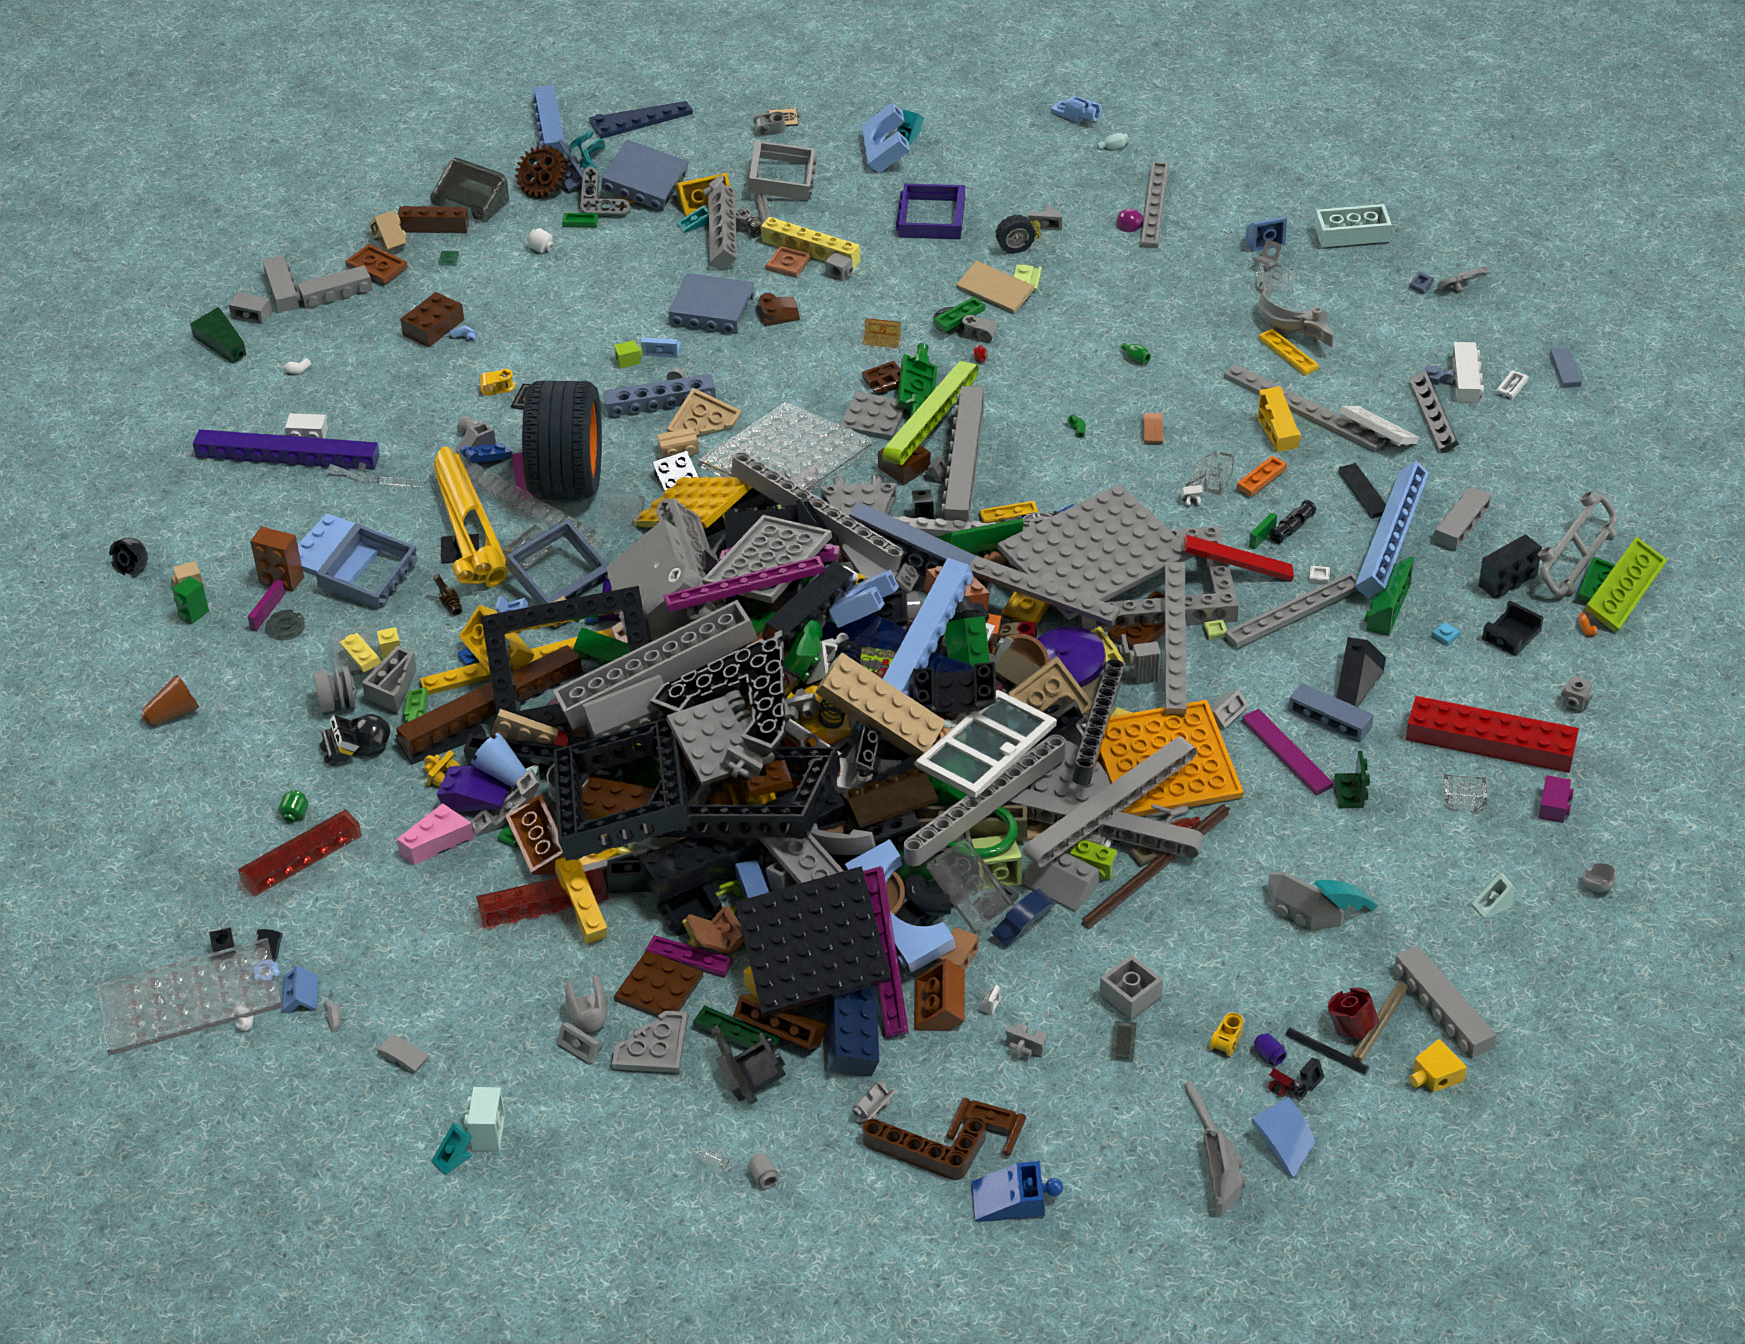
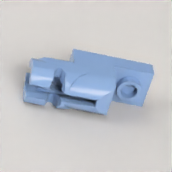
M1072 96L1066 102L1059 101L1051 108L1052 114L1078 124L1084 118L1096 121V118L1099 119L1102 112L1101 104L1091 103L1090 100L1077 96Z

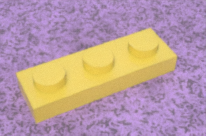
M358 633L348 635L344 640L340 641L342 648L363 672L381 664L378 655Z

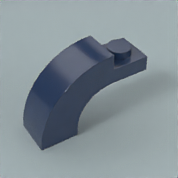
M1036 889L1012 907L1005 915L1006 917L991 933L1008 948L1033 922L1042 919L1055 903L1043 891Z

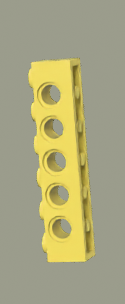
M769 217L761 225V238L764 243L811 254L812 258L824 262L836 252L851 258L853 269L860 262V245L772 217Z

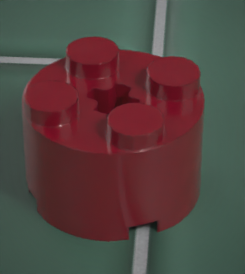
M1349 988L1350 992L1343 994V991L1336 993L1328 1002L1329 1013L1336 1033L1345 1037H1354L1355 1039L1364 1038L1367 1032L1372 1030L1379 1022L1370 993L1363 988Z

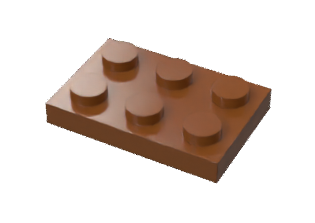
M370 244L345 261L346 267L350 269L365 266L371 279L384 285L408 267L407 261Z

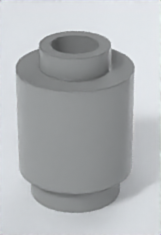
M756 1154L750 1159L748 1169L757 1184L764 1189L773 1187L778 1182V1172L768 1155Z

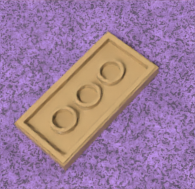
M975 261L956 284L958 289L1014 314L1034 290V285L979 261Z

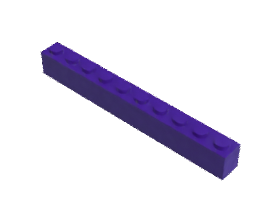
M203 429L198 430L193 441L195 457L375 470L380 457L378 442Z

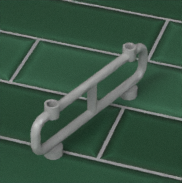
M1593 491L1583 494L1579 500L1586 507L1553 550L1551 546H1548L1538 553L1539 558L1544 562L1541 568L1542 578L1549 590L1556 596L1569 595L1576 590L1573 583L1604 540L1612 538L1617 534L1614 528L1617 523V513L1609 499L1603 494L1595 495ZM1600 501L1609 514V522L1601 527V533L1590 548L1587 549L1578 536L1577 531ZM1572 539L1583 557L1568 578L1560 583L1561 587L1558 588L1550 577L1549 569Z

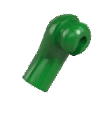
M1074 414L1070 415L1067 419L1069 425L1076 430V437L1083 438L1086 428L1084 420Z

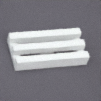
M1512 370L1497 388L1496 395L1502 394V397L1506 398L1508 396L1510 400H1513L1527 383L1529 376ZM1516 376L1515 380L1511 382L1507 390H1504V388L1508 385L1512 378Z

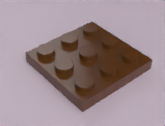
M646 950L615 993L614 1001L658 1017L664 1011L679 1012L704 977L703 972Z

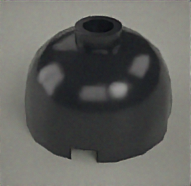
M127 537L113 542L110 546L109 556L112 555L113 558L111 564L118 573L125 576L126 572L133 576L145 568L148 561V553L143 543L138 539ZM130 564L136 565L133 570H127V566Z

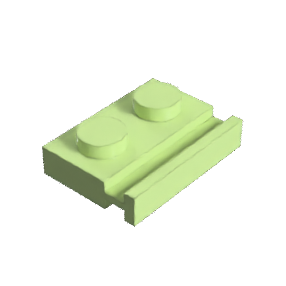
M1016 265L1014 277L1034 285L1033 291L1037 293L1042 267L1034 268V266Z

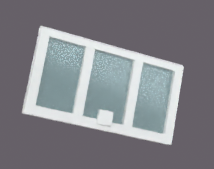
M996 690V703L981 711L971 712L918 758L914 765L918 769L976 798L1056 726L1057 719Z

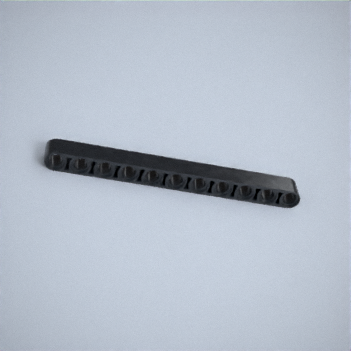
M1110 659L1106 663L1075 761L1072 780L1076 784L1088 785L1091 783L1122 682L1125 664L1120 660Z

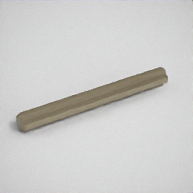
M1398 982L1377 1014L1379 1022L1360 1040L1352 1053V1058L1363 1062L1405 996L1408 988L1407 984Z

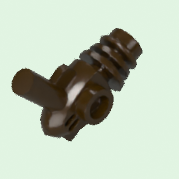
M435 574L433 580L441 593L437 595L441 603L453 616L460 615L462 613V605L453 587L449 588L444 583L440 574Z

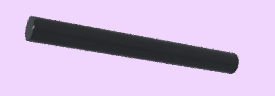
M1289 1027L1286 1032L1287 1036L1364 1074L1369 1070L1370 1066Z

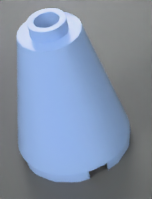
M496 733L497 737L495 739L490 737L475 753L477 759L475 761L472 759L471 764L516 789L518 788L516 781L527 770L500 733Z

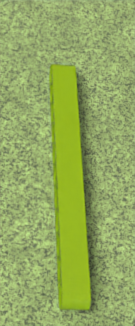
M959 361L885 446L882 456L883 461L903 465L957 402V393H961V386H970L975 381L979 371L978 364Z

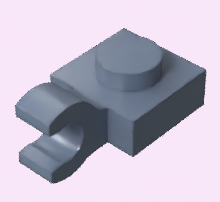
M1427 365L1425 368L1433 384L1439 385L1442 382L1453 385L1455 379L1451 378L1454 377L1455 371L1447 370L1445 372L1443 368Z

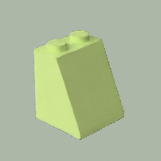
M1007 835L971 839V848L994 846L1002 842ZM1016 841L1007 851L997 856L981 859L972 858L975 871L979 873V890L998 888L1002 883L1008 887L1022 885V855Z

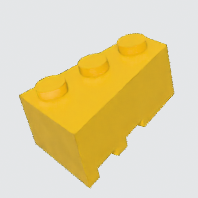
M1281 386L1260 390L1257 418L1276 451L1281 452L1298 448L1301 434L1296 427Z

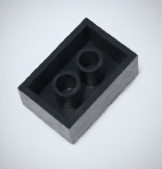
M1525 534L1483 557L1478 586L1495 599L1507 594L1509 590L1515 587H1520L1525 581L1534 579L1539 572L1540 558L1538 553L1542 550V546Z

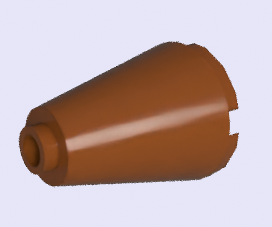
M176 675L142 708L143 714H141V717L147 725L151 723L152 726L195 711L199 708V705L181 678Z

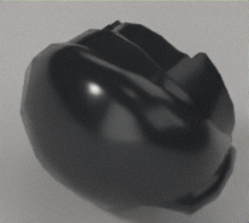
M366 714L351 720L354 734L359 744L357 750L352 754L353 756L377 755L385 749V743L391 734L388 722L375 714Z

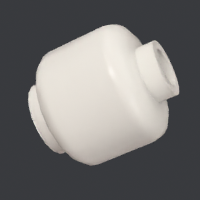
M541 228L533 229L527 238L529 247L538 253L549 252L554 245L552 235Z

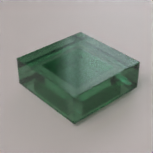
M442 251L439 265L456 266L459 251Z

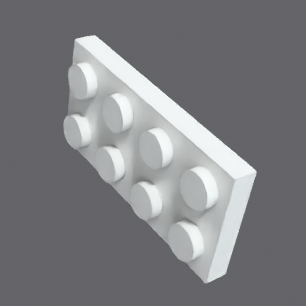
M1342 406L1339 413L1345 415L1344 418L1346 420L1360 423L1359 426L1363 429L1374 430L1375 435L1391 439L1390 442L1394 445L1400 446L1403 444L1409 446V444H1417L1419 440L1418 436L1360 406Z

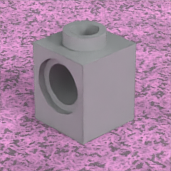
M835 252L825 261L826 275L844 281L853 273L852 259Z

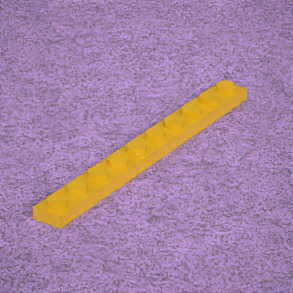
M611 628L597 631V633L614 638ZM577 637L530 649L535 655L529 663L566 645L573 649ZM479 662L419 679L421 687H427L429 695L489 680L491 675L483 664Z

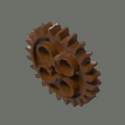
M543 144L542 148L537 145L536 150L531 147L530 153L525 151L526 157L521 156L520 158L523 161L517 162L520 168L515 169L518 172L515 177L518 179L516 183L519 185V188L526 195L529 194V196L540 198V196L546 198L547 193L552 196L553 190L558 192L557 186L562 187L560 182L566 181L563 175L568 174L565 171L568 166L565 164L567 160L563 157L564 155L557 148H553L551 145L547 147L545 144Z

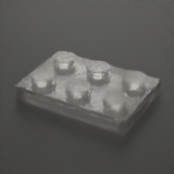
M371 626L331 631L333 666L338 668L339 676H344L343 666H348L351 675L371 673L374 670L373 667L363 672L340 644V641L344 640L348 635L358 633L373 650Z

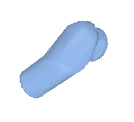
M461 326L450 330L453 339L464 336L469 342H474L477 337L476 332L468 326Z

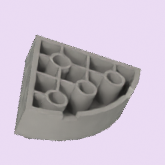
M1065 740V759L1034 781L1030 790L1085 803L1109 786L1110 782L1104 769L1097 761L1090 784L1079 785L1074 783L1072 776L1080 747Z

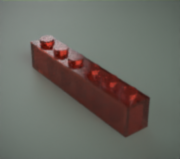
M346 809L239 868L238 872L241 883L254 897L362 837L359 822Z
M602 868L584 871L596 902L600 903L603 900H608L607 885ZM558 878L476 896L483 928L495 927L503 923L517 922L521 919L538 917L543 914L556 913L564 909L573 908L571 899L566 890L562 888Z

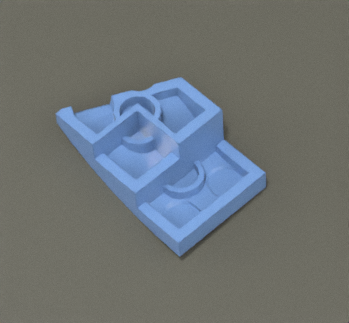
M1287 1097L1252 1117L1251 1123L1266 1138L1265 1145L1279 1159V1165L1293 1179L1297 1175V1171L1302 1163L1306 1160L1308 1153L1315 1145V1139L1304 1117L1291 1099Z

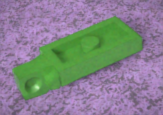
M427 687L407 692L404 709L406 722L426 714L429 697Z

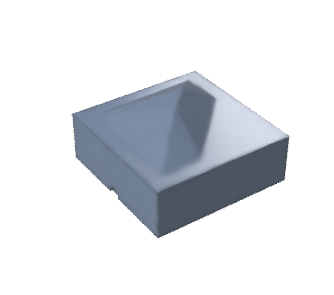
M1418 271L1409 286L1425 294L1433 284L1434 278Z

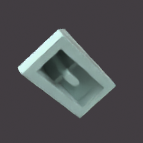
M1500 873L1472 904L1484 918H1488L1512 907L1515 887L1503 873Z

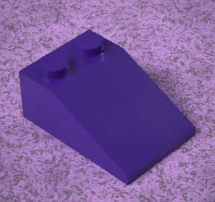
M453 766L449 767L437 792V796L441 804H445L455 812L501 809L511 787L478 768Z

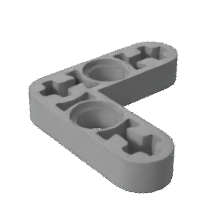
M588 167L584 170L581 194L582 212L598 213V216H627L631 210L628 201L624 199H598L599 173L594 167ZM593 172V173H594V176H592V182H593V183H590V179H589V176H588V175H590V174ZM588 188L595 189L592 195L585 193ZM588 204H591L592 206L590 207V210L586 209V207H588ZM609 204L610 209L608 211H602V205ZM622 205H625L623 211H620Z

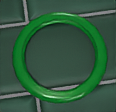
M1000 806L991 814L1002 818L1007 824V836L1002 842L987 848H971L960 845L953 840L946 847L952 852L967 858L981 859L994 857L1004 853L1013 845L1019 832L1018 824L1013 815Z

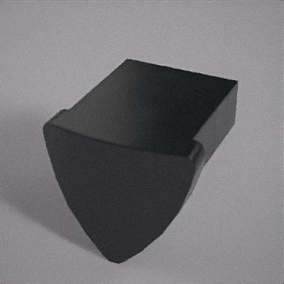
M258 929L254 956L277 959L283 933L269 929Z

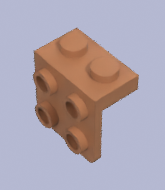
M723 906L712 921L690 914L686 917L689 928L698 938V943L706 949L711 948L719 953L724 952L732 955L745 941L741 924L730 907Z

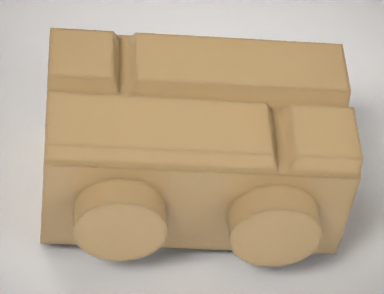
M693 427L657 434L658 448L662 459L687 451L689 456L699 453L698 439Z

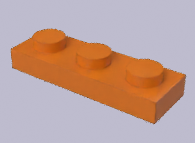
M1272 455L1237 482L1236 489L1252 497L1287 469V463Z

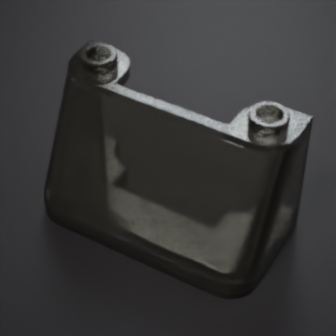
M453 158L449 161L430 194L431 204L444 206L446 199L470 207L473 218L485 223L510 202L507 180L502 173L459 158Z

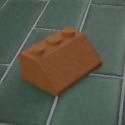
M947 958L915 978L914 1029L916 1031H950L965 1022V970Z

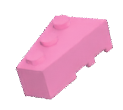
M442 803L397 838L399 853L413 865L438 855L440 851L447 848L453 849L461 842L473 840L472 823Z

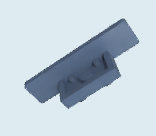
M562 139L558 141L567 157L565 158L567 160L565 164L568 166L565 169L568 174L563 175L566 181L562 182L569 193L582 187L584 168H579L578 164L580 163L575 155H571L570 152L572 150L568 143L564 144ZM594 188L587 189L591 195L594 193Z

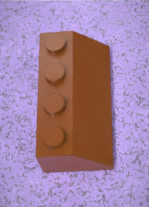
M540 794L505 816L533 875H557L555 872L556 860L564 858L558 841L557 818L552 807Z

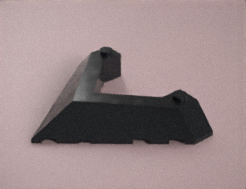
M783 631L776 632L774 637L766 641L764 639L758 640L744 649L734 651L708 663V667L698 672L693 670L681 676V680L672 684L667 682L661 685L650 699L654 706L666 715H670L723 697L735 690H739L742 696L749 694L753 720L742 733L741 738L751 752L764 757L768 756L786 735Z

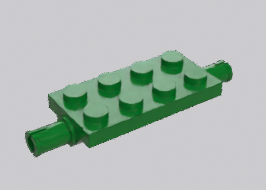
M924 343L917 345L916 355L909 356L904 354L901 359L897 406L910 410V417L936 389L937 366L930 363L928 356L929 347L925 344L924 348Z

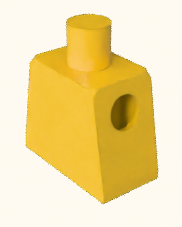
M1438 1039L1415 1058L1414 1074L1409 1076V1081L1415 1088L1425 1083L1432 1092H1436L1465 1081L1467 1066Z

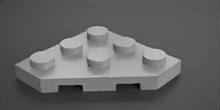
M664 1011L658 1016L657 1020L651 1024L647 1023L633 1033L634 1036L625 1042L622 1040L616 1044L612 1062L613 1069L679 1073L688 1013Z

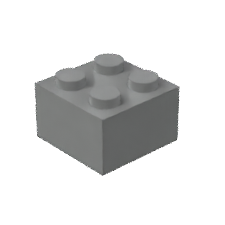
M1133 955L1127 957L1100 978V995L1129 1019H1133L1162 997L1163 979Z

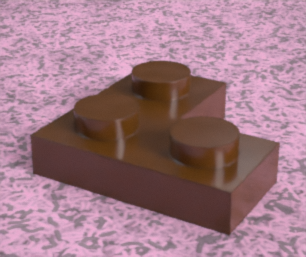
M776 760L764 765L766 776H756L747 780L751 798L793 788L785 760Z

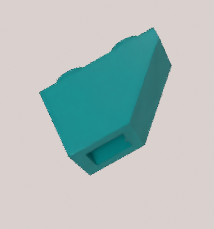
M903 109L905 122L898 126L897 131L910 145L920 133L924 117L919 113Z

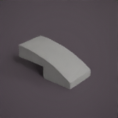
M393 1034L377 1050L393 1064L398 1062L412 1074L428 1058V1055L422 1050Z

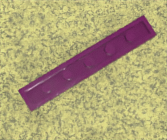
M1260 709L1242 716V722L1316 796L1333 788V782Z

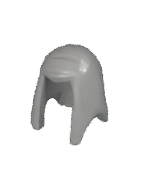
M598 975L592 976L595 993L590 994L589 997H575L571 981L565 984L566 999L564 1006L574 1025L586 1033L598 1031L604 1025L607 1018L606 995Z

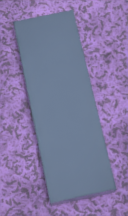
M1569 347L1551 348L1550 355L1562 387H1580L1582 381Z

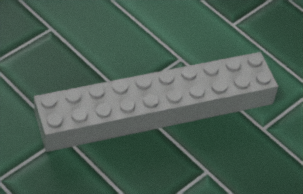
M961 386V393H957L956 417H954V429H952L953 442H950V453L952 454H949L948 465L950 466H947V478L949 479H945V490L947 491H944L943 503L945 504H942L941 515L945 517L942 519L948 521L961 520L963 522H970L984 416V387Z
M738 600L553 690L570 726L574 730L587 723L583 704L659 674L663 684L675 681L684 674L711 663L726 654H730L744 645L750 644L757 640L758 637L751 620Z

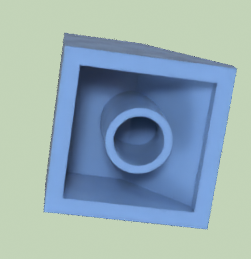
M1287 217L1253 222L1246 226L1245 240L1252 252L1263 250L1266 240H1271L1285 246Z

